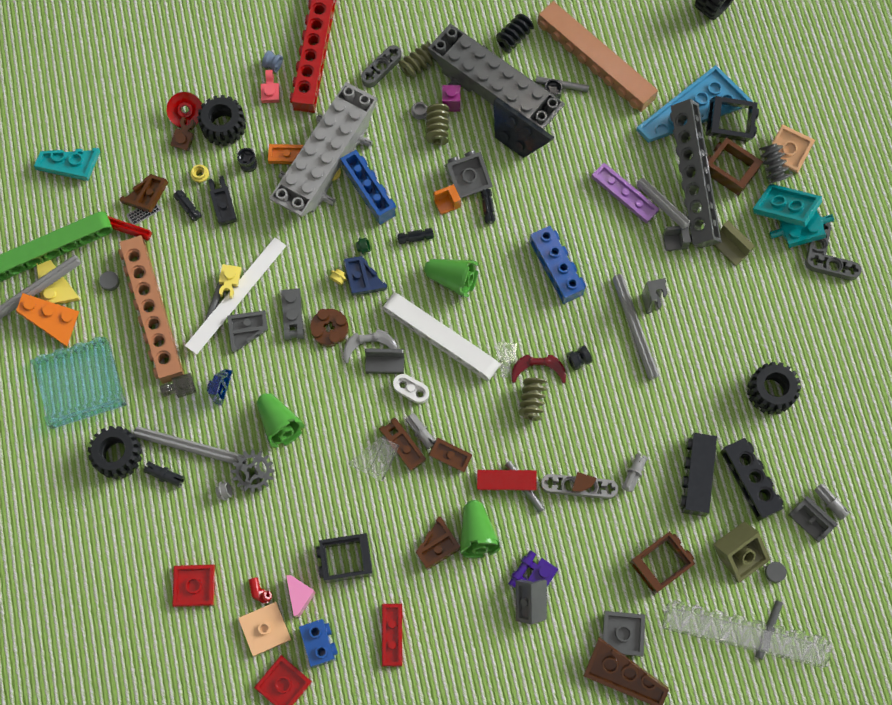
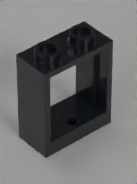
M719 96L713 97L709 102L706 136L725 139L727 137L728 139L745 142L752 140L757 132L755 122L759 115L758 102ZM722 105L748 108L746 133L719 129Z
M367 533L319 540V546H316L317 558H321L322 566H318L320 579L324 578L325 583L373 576ZM360 543L364 570L330 576L326 548Z

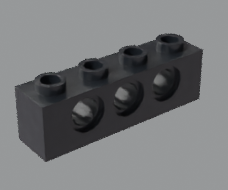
M743 438L724 447L721 450V454L759 522L784 509L782 506L783 500L780 495L775 493L770 477H766L762 462L753 453L754 448L752 444L747 442L746 438ZM740 457L745 458L748 461V465H743L740 462ZM749 475L756 476L757 483H753ZM759 492L766 494L767 501L760 499Z

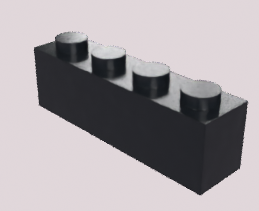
M693 433L690 438H687L686 449L689 452L688 457H685L684 468L687 471L686 476H683L682 488L685 489L684 495L680 497L679 504L682 507V513L706 517L710 512L717 436Z

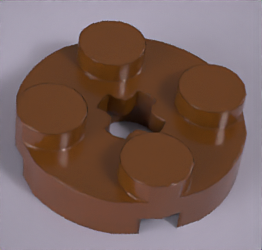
M320 309L312 318L310 324L313 338L318 344L325 347H333L335 344L343 342L349 331L345 315L335 309ZM332 324L335 328L327 332L325 326Z

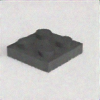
M604 611L602 640L623 655L643 657L645 615Z

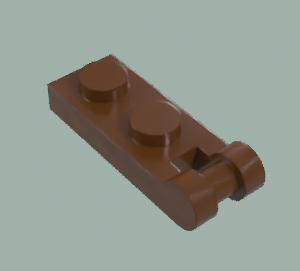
M395 417L390 420L389 424L379 428L381 434L386 438L410 472L426 461L425 456ZM396 429L397 433L392 436L390 432Z

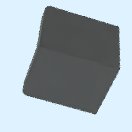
M680 226L666 227L663 232L666 251L688 249L691 243L688 227L682 229Z

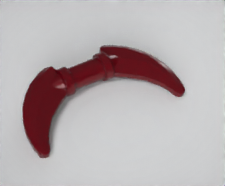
M527 354L516 362L512 370V383L516 382L517 377L522 371L533 365L551 368L559 375L562 383L566 382L565 368L553 355H548V357L533 358Z

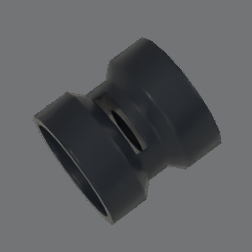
M556 79L548 80L544 89L558 99H561L562 83Z
M250 148L239 150L237 159L242 171H254L258 164L254 151Z
M585 345L579 347L575 352L571 351L566 354L568 362L574 371L580 369L581 365L592 363L591 354Z

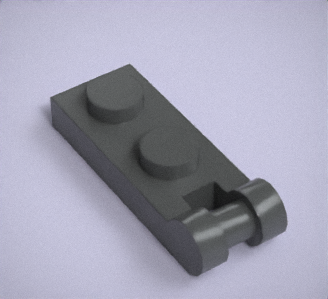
M300 288L281 290L285 341L291 340V338L304 339ZM290 327H297V330L290 331Z

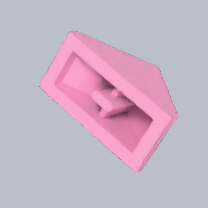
M287 575L293 615L295 618H299L316 592L293 576Z

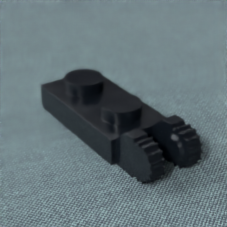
M219 176L220 185L222 186L219 189H215L214 181L208 179L211 189L210 195L219 226L238 222L224 176Z

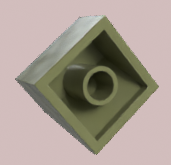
M745 521L713 544L718 557L739 583L770 561L760 533Z

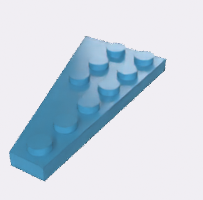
M715 65L640 124L636 131L648 143L673 134L674 124L670 117L671 106L688 99H692L699 104L702 123L707 122L709 102L715 96L753 101ZM722 105L720 116L742 108Z

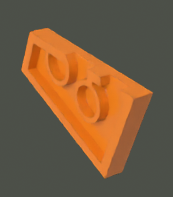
M22 293L16 313L33 325L38 326L46 334L55 338L67 348L79 311Z

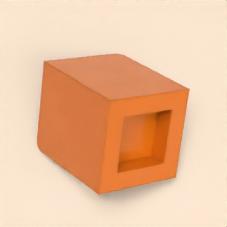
M454 184L433 193V200L440 215L461 207V199Z

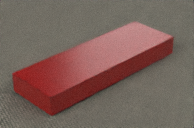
M477 470V490L537 491V470Z
M382 604V667H401L402 604Z

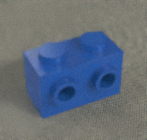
M323 619L299 627L311 668L336 661L335 655L338 654L335 642H330L329 635H332L329 623H325Z

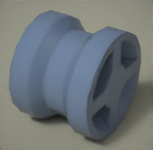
M268 50L263 57L262 67L266 69L271 68L273 72H278L283 62V56L279 54L274 55L272 51Z

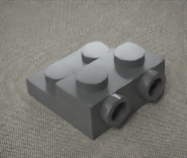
M475 150L464 154V158L458 159L457 156L448 159V163L444 165L450 183L454 184L460 198L493 187L481 152L475 153Z

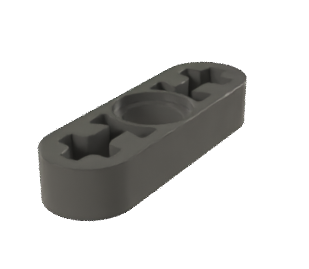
M389 46L362 72L361 78L364 86L374 87L398 64L402 58L401 49L398 46ZM390 53H392V54L397 53V56L393 55V56L391 57V56H390ZM384 63L387 67L380 70L377 68V65ZM368 76L370 78L371 76H373V80H367L366 77Z

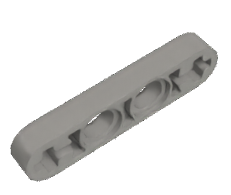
M547 474L541 481L542 490L551 494L612 499L618 493L616 482L607 479L596 478L593 484L595 490L591 493L586 491L574 493L565 489L564 483L569 480L574 482L576 476ZM552 479V483H558L560 479L562 480L561 490L557 489L559 485H552V488H548V485L544 482ZM598 483L601 484L600 488H606L607 485H611L610 487L614 491L607 494L606 490H600V494H598Z

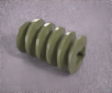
M427 41L426 44L421 45V48H416L415 52L405 56L404 60H399V66L407 77L411 75L415 78V71L421 74L420 67L427 70L426 63L430 66L433 65L432 59H435L428 51V47L431 45L430 42Z
M433 104L426 110L427 128L425 139L430 144L446 145L448 143L447 137L449 134L446 131L449 129L447 125L449 123L447 119L449 117V107L446 104Z
M526 378L523 380L524 387L522 388L523 394L521 395V400L523 401L520 402L519 406L521 409L518 411L519 415L523 418L533 421L542 420V417L537 414L544 411L538 407L545 404L540 399L546 397L541 391L547 390L546 387L542 386V384L548 383L547 381L540 378Z

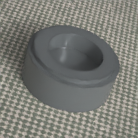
M107 271L100 276L99 283L104 290L113 291L119 286L120 280L116 273Z
M772 562L765 568L766 578L773 583H778L786 577V568L780 562Z

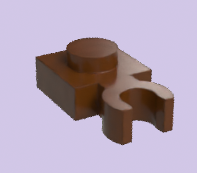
M182 117L180 120L182 127L181 129L175 128L170 145L189 152L194 138V134L190 131L194 129L196 122L191 120L189 125H185L187 119Z

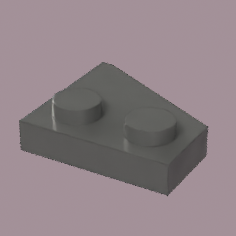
M265 310L227 316L233 353L268 331Z

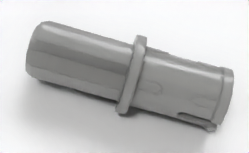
M414 413L406 417V422L415 432L414 436H418L427 450L430 449L435 439L428 432V427L424 426Z
M637 453L631 468L627 470L628 475L622 486L627 492H633L638 479L642 477L641 472L648 460L644 455L641 458V454Z
M820 484L815 488V492L826 503V507H829L839 520L844 519L850 513L838 500L839 497H835L824 484Z

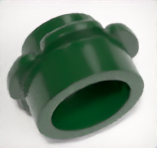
M359 237V241L356 242L357 251L363 255L371 252L367 237Z

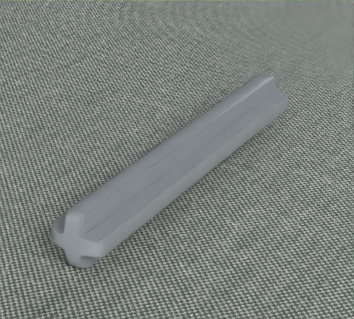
M645 178L637 181V187L682 229L690 225V220Z

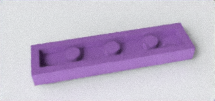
M603 163L592 174L591 178L646 224L659 212V208L607 164Z

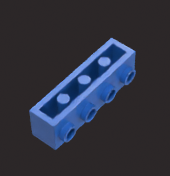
M357 150L340 158L342 169L379 225L395 217L396 205L394 201L388 198L384 186L378 183L374 171L368 168L365 158L360 156Z
M548 226L530 234L529 242L559 298L565 304L582 296L586 285L583 278L578 277L574 262H570L567 257V249L565 246H561L557 231H553L551 226Z

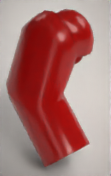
M258 577L249 579L252 598L261 603L270 602L272 593L269 590L266 591L260 588Z

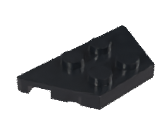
M497 98L494 100L495 138L521 157L525 158L554 139V136L501 99Z

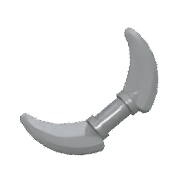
M377 329L373 334L367 335L355 333L345 344L344 360L345 363H349L352 352L360 344L378 341L387 345L390 349H397V345L387 332Z

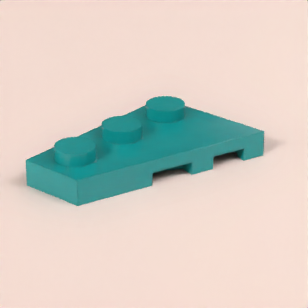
M92 148V150L88 151L75 149V151L64 152L63 150L40 151L34 167L38 171L89 181L99 157L100 149Z

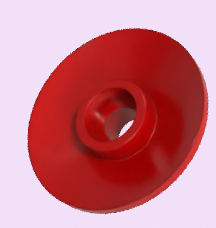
M190 92L176 93L167 103L166 111L168 118L174 125L180 128L182 127L180 124L182 117L187 119L185 125H189L191 120H194L197 125L199 123L197 118L199 116L198 110L202 109V103L196 95ZM187 106L189 111L184 113L182 107Z

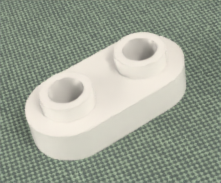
M400 374L395 377L393 387L398 394L417 404L425 403L428 400L429 389L426 385L406 374ZM401 383H406L407 386L405 388H401L399 385ZM422 392L423 396L417 397L416 394Z

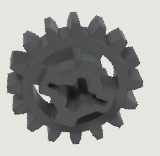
M251 450L250 455L244 451L243 458L238 455L237 459L239 462H233L236 469L231 470V473H236L233 481H239L237 487L243 485L245 492L248 488H251L252 493H254L255 488L262 491L263 484L268 487L267 480H273L270 473L275 472L274 469L269 467L273 462H267L269 456L266 455L263 458L262 451L257 455L254 450ZM248 458H254L253 462L248 465L243 463ZM261 461H262V462L265 464V466H266V472L261 470V467H260V462H261ZM257 462L256 470L258 471V475L254 474L253 477H251V479L249 480L250 472L247 470L248 468H252ZM240 470L246 475L245 481L240 476ZM258 477L263 479L258 484H252L253 480Z

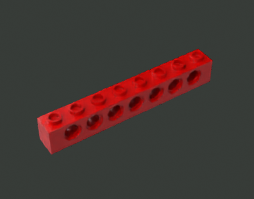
M309 0L308 10L310 12L306 14L305 25L307 27L302 33V40L304 42L299 48V56L301 57L300 61L296 63L297 77L294 76L293 78L294 93L291 92L290 103H292L294 111L315 113L336 0Z

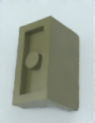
M729 220L723 224L720 230L721 243L713 245L734 266H737L755 247Z

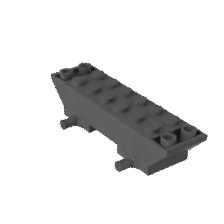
M451 23L428 47V51L441 67L442 73L451 80L448 85H461L468 92L472 90L493 106L494 100L499 98L542 129H545L565 106L564 102L545 90L543 86L541 87V85L529 79Z

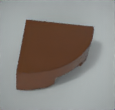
M577 472L571 492L580 493L588 490L593 486L596 478Z

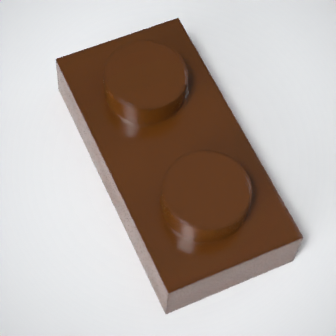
M436 438L428 456L461 472H465L472 454L440 438Z

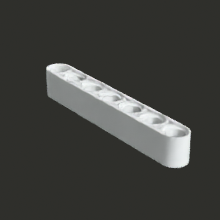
M394 292L382 307L388 315L484 380L489 381L500 367L499 362L401 295Z

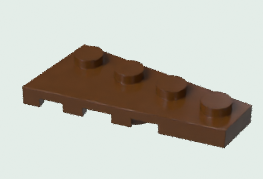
M598 637L583 676L650 705H663L669 692V687Z

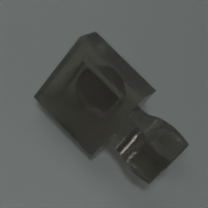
M191 373L172 378L173 384L159 386L163 397L176 393L177 397L180 398L196 393Z

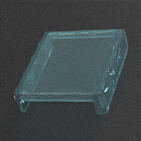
M95 337L90 342L76 343L73 347L57 349L54 353L48 355L41 354L36 356L35 359L30 360V363L35 368L47 415L44 417L45 422L51 429L127 405L111 345L106 337Z

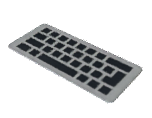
M157 203L152 213L135 209L126 216L131 224L136 225L161 211V208Z

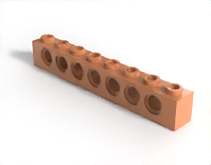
M141 235L119 242L121 249H118L121 260H125L126 265L123 266L125 275L130 277L131 282L128 283L130 292L134 293L136 298L133 299L135 309L139 310L141 315L138 316L140 326L145 329V333H143L146 345L149 344L150 346L148 355L150 361H154L155 368H153L154 376L156 379H160L162 384L183 378L185 375L146 243ZM134 257H139L137 261L132 262ZM144 273L143 277L136 278L138 274ZM144 290H149L146 295H141ZM149 307H154L151 312H146ZM159 324L158 328L151 329L152 325ZM163 340L164 344L160 347H157V342ZM164 358H169L166 364H161Z

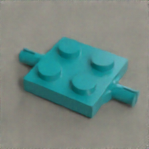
M816 210L806 227L779 220L780 229L769 231L770 237L773 239L783 236L789 248L826 238L824 224L834 222V216L831 214L821 217Z

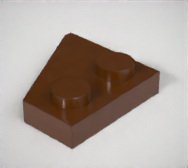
M150 174L140 184L132 188L134 190L127 197H120L119 200L122 204L152 213L168 181L165 178Z

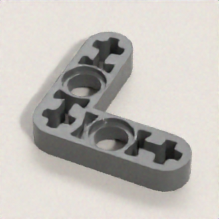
M830 223L824 224L826 238L816 240L822 243L823 248L817 249L813 244L815 241L809 242L805 261L806 267L813 272L845 280H855L862 272L861 266L858 263L826 255L831 225ZM813 259H816L817 265H813ZM829 263H836L838 270H831ZM850 268H853V272H855L853 275L850 274Z

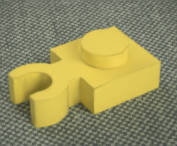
M222 264L219 284L223 286L219 289L220 297H223L225 291L230 292L229 296L231 299L234 297L232 287H238L241 267Z

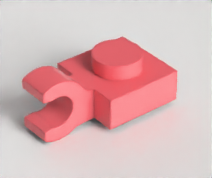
M265 70L266 83L261 84V102L280 103L279 83H274L273 70Z

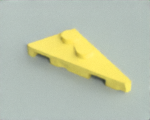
M51 260L39 265L38 263L36 264L38 279L56 268ZM61 277L40 292L41 299L58 305L80 300L64 277Z

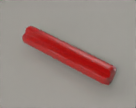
M108 216L114 230L135 237L141 235L144 240H150L152 235L150 230Z

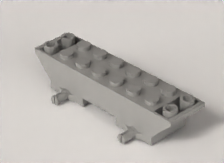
M345 82L324 116L320 113L316 118V121H319L318 125L287 172L281 171L278 178H281V181L269 200L300 217H303L310 211L314 213L317 206L323 201L333 206L336 199L328 196L327 192L332 185V179L341 167L340 158L351 153L360 143L368 148L373 144V141L365 138L364 134L369 127V121L377 98Z

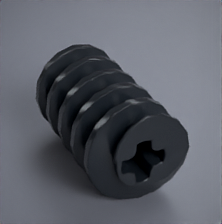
M517 14L496 35V40L505 52L510 53L512 51L511 48H516V44L521 43V39H525L526 35L530 34V29L533 30L534 25L526 15Z

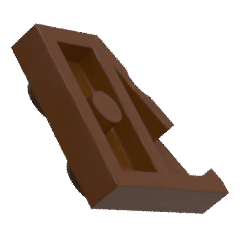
M441 516L436 519L432 530L428 532L425 541L416 551L426 570H429L460 550V545Z

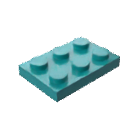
M770 184L754 206L753 212L757 215L806 227L822 203V196Z

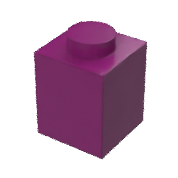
M442 85V104H446L449 107L448 112H460L461 85Z

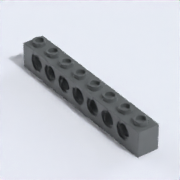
M688 99L672 105L670 117L674 124L673 135L676 139V153L680 161L678 167L683 180L681 186L685 192L684 204L688 211L687 218L690 220V239L694 246L704 248L721 243V236L699 104L692 99ZM705 223L704 228L701 230L702 224Z

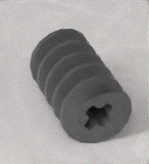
M777 143L759 148V150L765 151L761 157L767 158L763 165H769L764 171L771 173L766 176V179L773 180L768 184L785 180L791 176L784 173L789 167L782 166L787 160L781 159L785 153L779 152L783 145H777Z

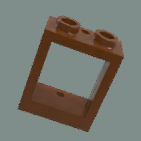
M726 137L723 143L719 142L713 150L715 152L713 156L709 155L707 157L710 176L739 196L758 172L763 161ZM724 150L750 166L740 181L714 164Z
M670 531L629 562L654 595L695 564L693 555L688 550L685 551L680 545L681 540L676 534L672 535ZM664 542H667L685 566L660 584L642 559Z

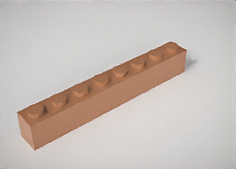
M553 1L539 13V27L543 31H547L556 42H560L566 51L574 54L580 63L588 66L593 74L603 79L604 83L607 86H611L620 97H624L634 109L642 112L656 99L658 89Z

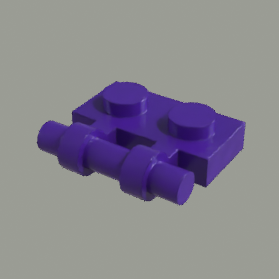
M530 550L521 559L522 563L517 571L512 573V578L508 584L515 588L516 581L520 579L531 582L544 579L547 580L548 586L558 568L541 558L538 564L534 563L533 559L536 553ZM529 567L533 572L527 580L523 575Z

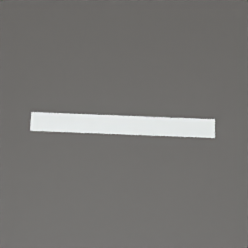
M276 238L270 242L241 277L238 287H233L234 297L230 298V292L226 295L185 345L196 354L199 353L227 319V316L232 313L287 245Z

